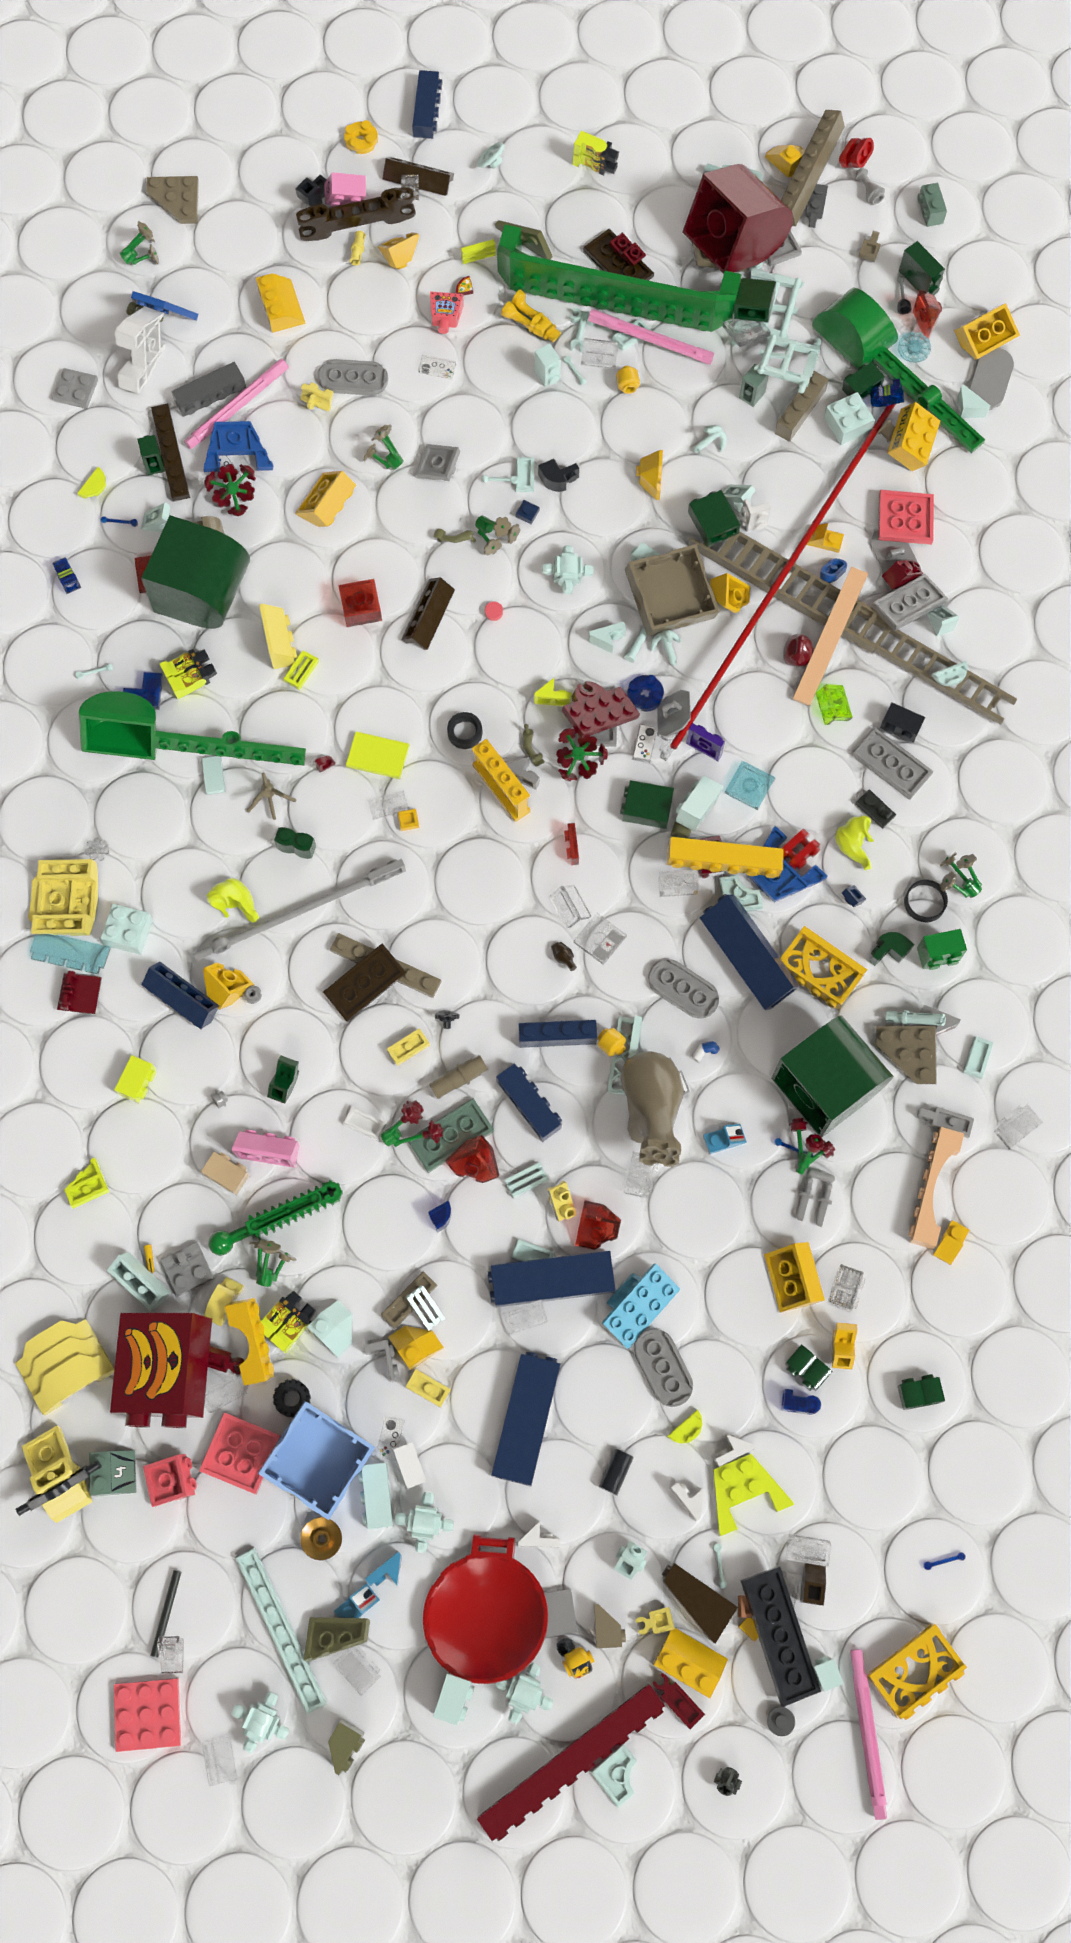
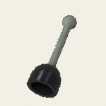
M899 276L897 281L900 283L901 300L898 302L897 309L899 314L904 315L910 313L912 307L910 301L905 299L904 277Z

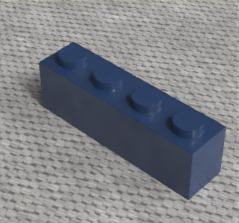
M419 70L412 124L413 137L433 139L434 132H437L438 122L435 120L439 118V107H437V104L441 102L439 90H442L443 83L442 79L439 78L438 71Z
M162 962L149 967L141 984L150 993L157 996L199 1029L212 1023L219 1008L217 1003Z
M596 1020L519 1023L520 1048L597 1044Z
M514 1063L496 1076V1082L541 1141L544 1142L562 1128L560 1123L562 1119L557 1112L553 1113L549 1107L551 1105L544 1096L540 1097L537 1093L539 1089L535 1083L527 1080L525 1070L521 1066L517 1067Z

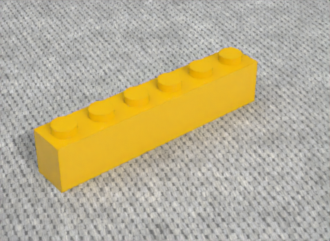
M670 837L667 845V865H671L674 868L689 867L692 870L708 869L711 872L727 871L730 874L746 873L749 876L765 875L767 878L779 877L783 870V849Z

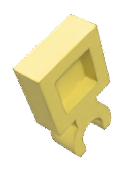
M669 1607L649 1612V1619L644 1617L636 1619L637 1624L645 1623V1628L638 1630L640 1635L647 1634L650 1629H653L654 1634L675 1629Z

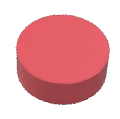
M498 602L488 603L485 607L486 617L491 621L499 620L503 615L502 605Z

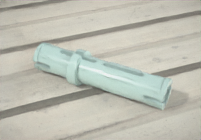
M904 1010L903 1012L887 1011L885 1018L886 1023H899L904 1026L909 1024L944 1026L946 1021L945 1014L913 1013L909 1010Z

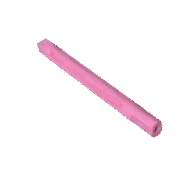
M594 309L590 311L588 318L590 322L620 331L711 365L714 353L678 341Z
M282 358L191 433L184 440L187 447L193 449L197 444L201 443L212 433L215 422H226L289 369L286 362Z
M862 1649L851 1650L854 1673L853 1681L871 1803L874 1808L875 1820L887 1819V1803L868 1676L865 1671Z

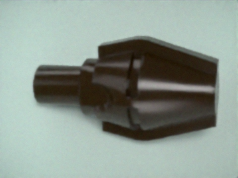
M556 942L551 946L557 962L565 966L567 965L570 971H574L577 968L573 962L574 954L568 946L562 942Z

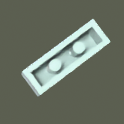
M703 776L700 781L696 780L691 789L692 793H687L684 798L685 803H680L676 810V813H678L676 822L696 831L719 798L723 785L706 776Z
M129 1252L119 1255L107 1269L149 1311L160 1307L171 1294V1291Z
M387 1463L364 1465L362 1471L358 1473L359 1483H363L364 1492H360L361 1504H365L366 1513H362L363 1525L367 1526L368 1530L394 1527Z

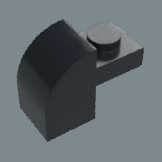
M319 175L314 181L306 177L295 188L297 197L308 206L323 204L322 199L325 197V182L327 179L322 175Z
M553 458L538 465V475L546 488L555 492L566 491L568 482L572 483L579 478V467L577 463H574L560 470Z

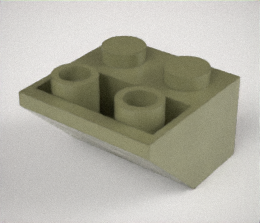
M344 1719L338 1723L328 1741L335 1774L340 1775L342 1772L346 1773L354 1761L351 1756L354 1751L357 1753L365 1742V1739L362 1738L364 1732Z

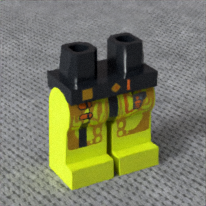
M580 131L574 143L572 165L579 167L580 164L591 167L593 171L599 172L603 176L606 171L614 174L618 167V162L616 161L619 157V151L612 149V142L607 141L606 143L598 137Z
M191 649L188 651L189 653H184L172 661L159 663L177 699L209 684V679L217 674L212 663L205 667L201 665L210 660L205 649L197 652Z
M292 1291L286 1298L282 1297L271 1311L260 1320L264 1326V1335L284 1353H287L303 1334L307 1326L312 1322L310 1319L316 1312L308 1303L299 1311L295 1306L301 1301L302 1297L295 1291Z

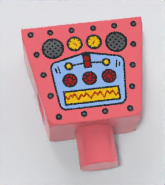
M430 291L433 326H438L439 333L447 334L449 327L455 328L458 325L464 307L463 294Z

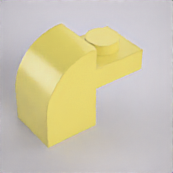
M226 1277L221 1285L218 1284L212 1293L204 1316L212 1318L213 1323L222 1326L227 1319L225 1306L238 1298L243 1291L244 1285Z

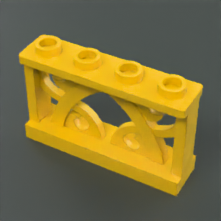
M488 739L474 746L472 751L475 754V762L472 763V766L512 819L517 822L529 814L531 809L527 806V799L530 797V794Z
M806 926L801 929L780 958L800 986H805L813 996L822 998L829 1007L838 1010L868 970ZM801 940L805 942L803 952L794 950ZM817 950L820 952V956H811L809 953L814 955L813 951ZM798 955L802 957V959H795L793 961L798 963V967H793L788 963L790 956ZM826 957L830 959L829 970L833 977L814 978L809 960L821 961ZM834 965L841 967V970H837L839 974L835 972ZM853 975L855 979L848 988L843 980ZM839 982L843 988V994L837 997L830 993V989L834 988L838 991L836 983Z
M931 1624L870 1671L867 1676L895 1716L900 1720L903 1718L907 1720L915 1714V1708L919 1705L921 1707L927 1705L932 1700L931 1696L934 1693L940 1694L946 1690L948 1682L952 1679L954 1681L960 1679L965 1674L964 1670L967 1666L943 1636L938 1626ZM934 1636L938 1639V1641L941 1643V1645L944 1647L946 1651H940L936 1653L935 1645L932 1640ZM919 1649H923V1655L928 1654L929 1656L926 1658H919L917 1656V1651ZM908 1656L919 1663L929 1662V1674L926 1684L904 1682L908 1675V1665L905 1660ZM938 1657H950L953 1662L952 1669L944 1672L942 1666L947 1663L944 1661L938 1662ZM898 1666L903 1668V1674L900 1679H897L900 1673H895V1668ZM938 1674L942 1678L935 1683ZM880 1678H884L887 1682L894 1685L890 1695L879 1682ZM898 1688L903 1689L900 1692L901 1700L905 1695L909 1697V1702L905 1706H899L895 1702V1693ZM914 1692H923L915 1699Z

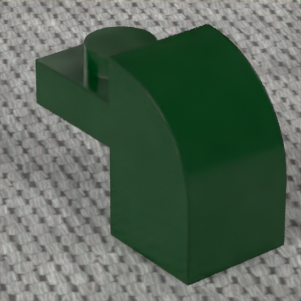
M887 932L878 938L877 946L870 953L872 957L869 962L876 966L888 953L900 963L915 944L901 933Z
M282 1055L279 1057L276 1073L269 1083L268 1098L284 1104L287 1102L299 1075L298 1061Z

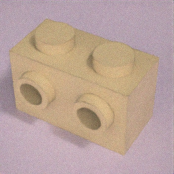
M213 1152L201 1173L237 1196L249 1177V1174L246 1172L247 1168L238 1162L236 1165L230 1162L231 1158L222 1152L220 1154Z

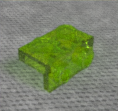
M826 684L816 692L825 725H829L833 721H849L853 718L843 685Z

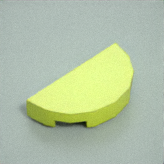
M99 467L96 468L78 491L79 497L85 499L87 497H97L104 491L106 477L103 470Z
M697 1409L667 1437L673 1442L680 1444L689 1443L696 1439L703 1425L699 1410Z

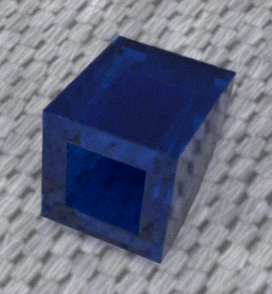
M449 1200L428 1212V1216L437 1232L445 1229L451 1220L452 1211Z

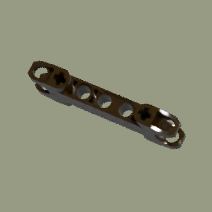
M409 187L391 188L384 190L381 193V197L330 208L324 204H318L302 209L296 213L298 225H300L298 229L300 238L303 241H318L329 238L332 232L380 221H384L387 224H396L411 219L416 215L414 204L412 203L415 200L413 190ZM403 193L410 194L408 198H401ZM407 208L412 210L408 214L402 212L403 209ZM308 215L310 219L301 220L300 217ZM306 230H312L310 235L303 234Z

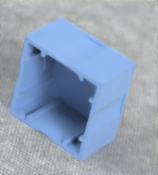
M304 1400L259 1469L258 1474L280 1489L292 1493L303 1504L329 1520L345 1496L350 1482L361 1471L375 1447Z

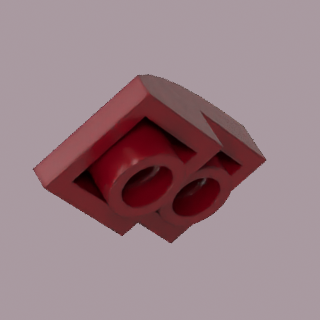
M623 232L609 243V246L632 266H635L646 257V254L637 243L634 242L632 244Z

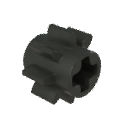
M727 1767L724 1770L720 1768L714 1783L718 1784L717 1790L722 1795L730 1796L732 1793L736 1795L741 1787L742 1780L738 1779L739 1774L735 1769Z

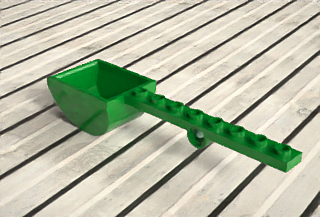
M851 288L815 317L812 327L856 369L873 362L916 403L938 418L940 425L971 454L984 444L985 439L942 400V394L938 387L935 385L928 387L888 350L898 340L897 330L886 312L867 293L858 288Z
M110 691L93 695L82 703L78 712L82 752L155 760L156 750L162 749L220 757L305 765L306 748L241 741L240 735L235 731L225 732L222 738L156 731V712L154 707L146 699L128 692Z

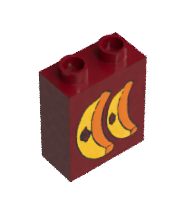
M120 1313L110 1413L125 1415V1426L141 1428L150 1427L151 1417H162L161 1427L186 1428L187 1418H203L212 1318L195 1313Z

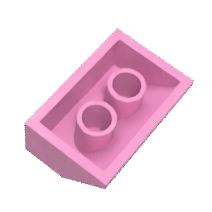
M253 1130L239 1131L232 1146L233 1153L239 1159L295 1168L299 1150V1143L293 1137L284 1136L283 1139L276 1138L275 1134L265 1133L264 1135H259Z

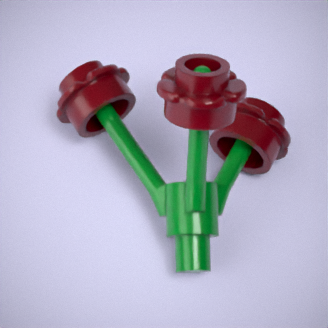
M803 1118L792 1119V1123H789V1126L791 1127V1132H797L799 1161L796 1172L803 1175L805 1169H808L809 1165L823 1155L826 1159L830 1156L833 1157L835 1147L830 1141L825 1142L821 1136L811 1134L805 1140L808 1152L807 1154L804 1153L801 1131L807 1130L806 1125L808 1122H805Z

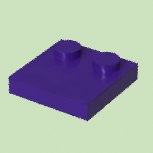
M692 723L688 731L686 744L719 761L723 753L725 741L719 735L708 732L703 726Z

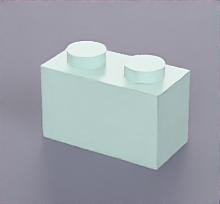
M549 343L535 351V372L545 387L560 380L561 359Z

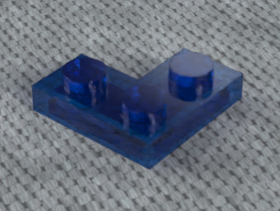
M144 672L142 689L123 688V692L138 695L150 702L154 709L159 710L163 674Z

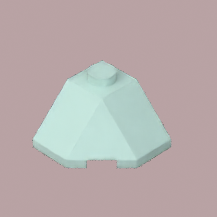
M338 1300L322 1311L307 1326L337 1357L352 1344V1313Z

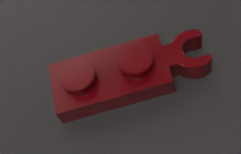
M210 1346L209 1368L224 1373L230 1369L234 1374L240 1375L239 1365L245 1360L241 1357L232 1358L231 1352Z
M661 1673L660 1675L664 1678V1684L658 1685L657 1682L653 1681L654 1687L664 1691L660 1697L691 1730L705 1713L676 1682L670 1685L667 1675Z

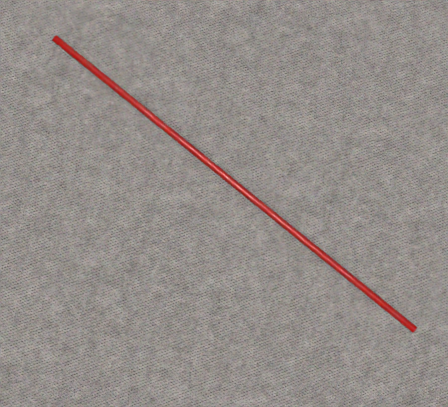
M893 396L691 711L690 721L683 730L677 733L670 744L672 749H677L688 732L690 726L874 440L877 432L899 400L898 397Z

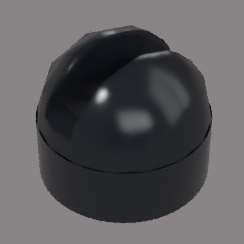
M564 1638L557 1643V1651L561 1656L564 1657L566 1653H570L575 1649L572 1639Z

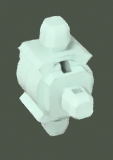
M565 545L562 553L555 557L554 565L552 563L543 564L542 573L545 575L554 574V583L558 582V585L562 586L564 594H572L573 586L581 583L582 575L584 577L593 575V566L586 564L582 566V557L577 558V554L573 553L572 546Z
M424 1492L421 1502H423V1505H416L415 1510H410L409 1516L407 1513H398L395 1519V1523L405 1526V1524H408L407 1531L412 1532L411 1537L418 1538V1541L415 1542V1550L421 1553H425L428 1543L426 1540H433L434 1535H439L440 1529H443V1532L453 1531L454 1521L450 1519L441 1520L442 1513H437L438 1507H431V1504H434V1495L429 1492Z
M535 1663L529 1665L526 1671L528 1675L521 1673L519 1678L514 1676L512 1682L505 1680L496 1683L497 1688L502 1691H508L506 1698L510 1699L508 1705L514 1707L513 1710H510L508 1719L515 1724L520 1721L522 1711L528 1714L529 1710H535L537 1705H540V1708L544 1710H550L553 1704L551 1698L541 1696L544 1689L539 1688L541 1682L535 1679L536 1676H539L540 1666Z
M271 1691L268 1692L263 1700L265 1703L258 1701L256 1706L251 1704L248 1711L245 1710L246 1707L235 1705L231 1714L239 1720L240 1718L244 1719L241 1727L245 1729L243 1734L249 1737L245 1739L243 1750L252 1753L257 1746L256 1741L263 1743L265 1738L270 1740L272 1734H275L276 1738L286 1739L289 1729L282 1724L281 1726L277 1725L280 1717L276 1716L278 1710L272 1708L273 1705H276L277 1694Z

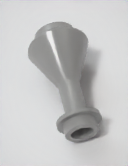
M860 168L856 172V179L862 180L866 186L867 202H872L876 205L884 199L885 189L870 181L867 176V169Z

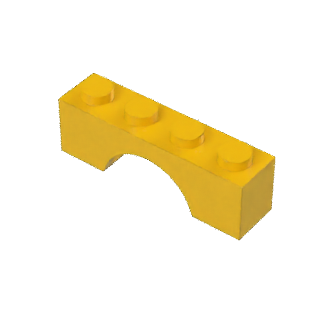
M255 1297L234 1301L226 1305L225 1310L229 1326L242 1331L249 1343L248 1357L239 1365L243 1385L266 1382L274 1377V1367L270 1362L269 1346L265 1342L264 1326L260 1321L259 1306L256 1303Z

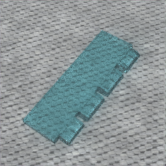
M36 934L30 952H32V960L46 962L47 956H49L48 963L64 966L67 960V968L82 971L85 964V972L99 974L100 968L104 969L111 948L60 935Z

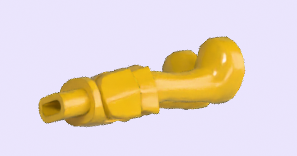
M521 289L518 290L512 302L508 301L504 305L501 315L523 324L534 335L542 337L544 340L549 339L551 342H555L561 335V332L556 329V325L542 312L531 308L525 302V292ZM517 310H519V311L523 312L524 314L528 315L529 317L532 318V320L528 319L527 317H525L524 315H522V314H521L520 312H518Z

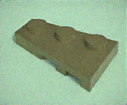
M310 1617L304 1661L309 1662L367 1642L370 1620L367 1618Z

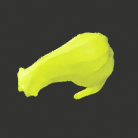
M868 816L853 817L847 821L845 826L837 829L835 840L840 850L852 860L860 863L866 871L871 869V862L861 846L864 837L869 842L874 841L868 833L871 819Z
M229 878L222 883H218L206 895L207 902L215 909L220 910L225 915V918L229 917L228 912L225 910L226 908L238 907L243 911L248 921L253 923L259 919V915L254 909V902L250 891L238 879Z

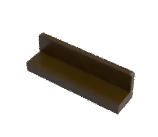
M387 157L382 178L383 180L446 196L450 181H453L454 173L394 157Z
M441 577L428 580L401 639L406 644L416 643L422 649L428 650L455 591Z

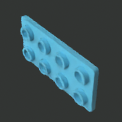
M655 1263L642 1277L632 1273L606 1302L613 1310L602 1321V1324L628 1349L680 1291V1288Z

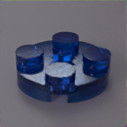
M641 675L630 681L627 696L636 708L648 712L655 710L660 705L664 696V688L654 675ZM643 690L649 691L648 697L641 695Z

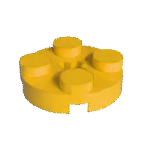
M368 120L347 125L344 134L345 145L350 151L352 149L357 154L371 152L376 143H378L376 128ZM359 136H364V139L361 140V139L358 138V137H359Z

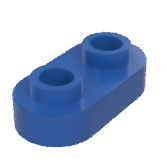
M838 558L831 559L821 568L820 578L828 583L837 581L846 572L847 562Z

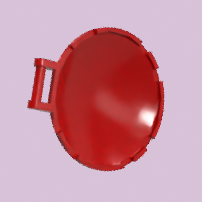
M474 1534L471 1554L455 1563L453 1562L440 1573L441 1575L434 1585L431 1586L425 1601L423 1630L432 1655L450 1674L471 1681V1683L494 1684L516 1676L534 1660L546 1637L548 1628L546 1597L534 1574L526 1566L514 1559L516 1540L513 1537L498 1539L481 1537V1535ZM480 1546L507 1548L506 1553L480 1551Z

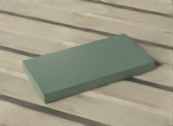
M474 1098L434 1122L435 1124L439 1123L443 1129V1137L440 1138L439 1143L436 1144L430 1137L426 1139L423 1137L408 1143L427 1172L430 1173L493 1133L494 1129ZM428 1127L421 1130L415 1135L421 1134L423 1131L428 1130Z

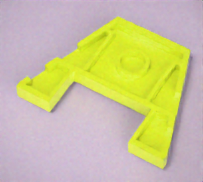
M752 1454L713 1470L720 1536L738 1529L729 1508L768 1492L776 1512L794 1505L789 1496Z

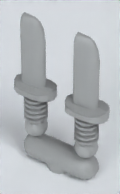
M811 1168L807 1171L810 1177L806 1178L803 1192L799 1191L798 1193L801 1199L796 1215L798 1220L803 1221L808 1200L813 1198V1195L810 1194L813 1178L829 1182L825 1184L822 1198L818 1197L817 1201H820L816 1216V1225L822 1227L827 1206L832 1204L829 1197L832 1189L831 1183L835 1181V1176L823 1170Z

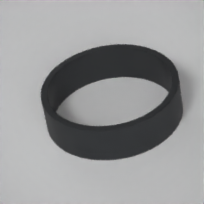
M919 880L912 884L904 899L907 913L913 919L925 923L939 919L948 904L946 891H941L940 884L932 880ZM921 885L935 888L943 898V910L933 917L918 915L909 905V892Z

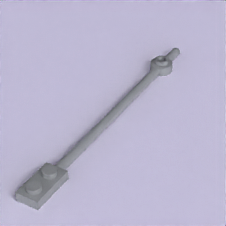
M395 859L388 862L384 867H376L367 874L368 877L235 936L230 938L217 937L212 941L213 943L210 947L194 953L193 956L197 961L213 953L225 952L231 945L369 884L372 887L406 872L403 860Z

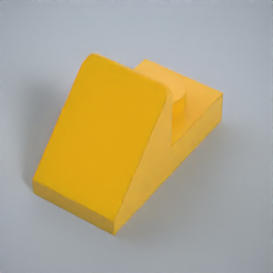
M829 523L820 524L807 545L839 553L844 534L827 530Z
M951 1220L933 1256L951 1265L963 1247V1242L969 1229Z

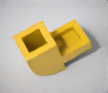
M836 1324L832 1337V1368L853 1369L855 1340L858 1331L857 1324Z

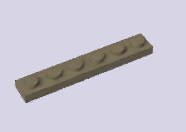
M338 933L330 948L331 952L354 963H359L374 950ZM397 960L407 972L397 982L434 998L442 982L441 979Z

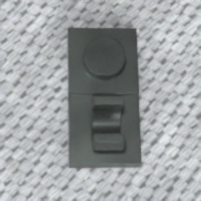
M870 789L856 801V805L882 829L896 817V813Z

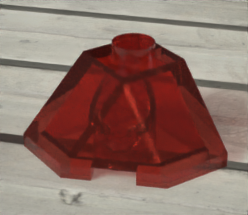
M920 290L917 294L913 314L925 340H927L937 324L942 312V306L937 301L935 295Z
M482 1134L466 1140L445 1160L456 1176L463 1178L465 1175L476 1178L475 1181L485 1183L499 1177L493 1147Z
M585 1200L575 1246L595 1250L601 1247V1244L617 1239L621 1219L604 1204Z

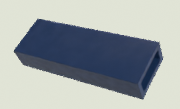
M724 894L718 898L717 904L709 906L703 911L704 914L700 917V920L764 1010H770L797 990L800 985L737 897Z
M610 1251L491 1265V1271H487L488 1281L493 1283L494 1291H490L491 1303H495L496 1308L610 1294L616 1291Z
M526 1352V1354H521L491 1474L492 1477L527 1486H532L561 1363H557L558 1359L547 1356L545 1359L537 1358L538 1354Z

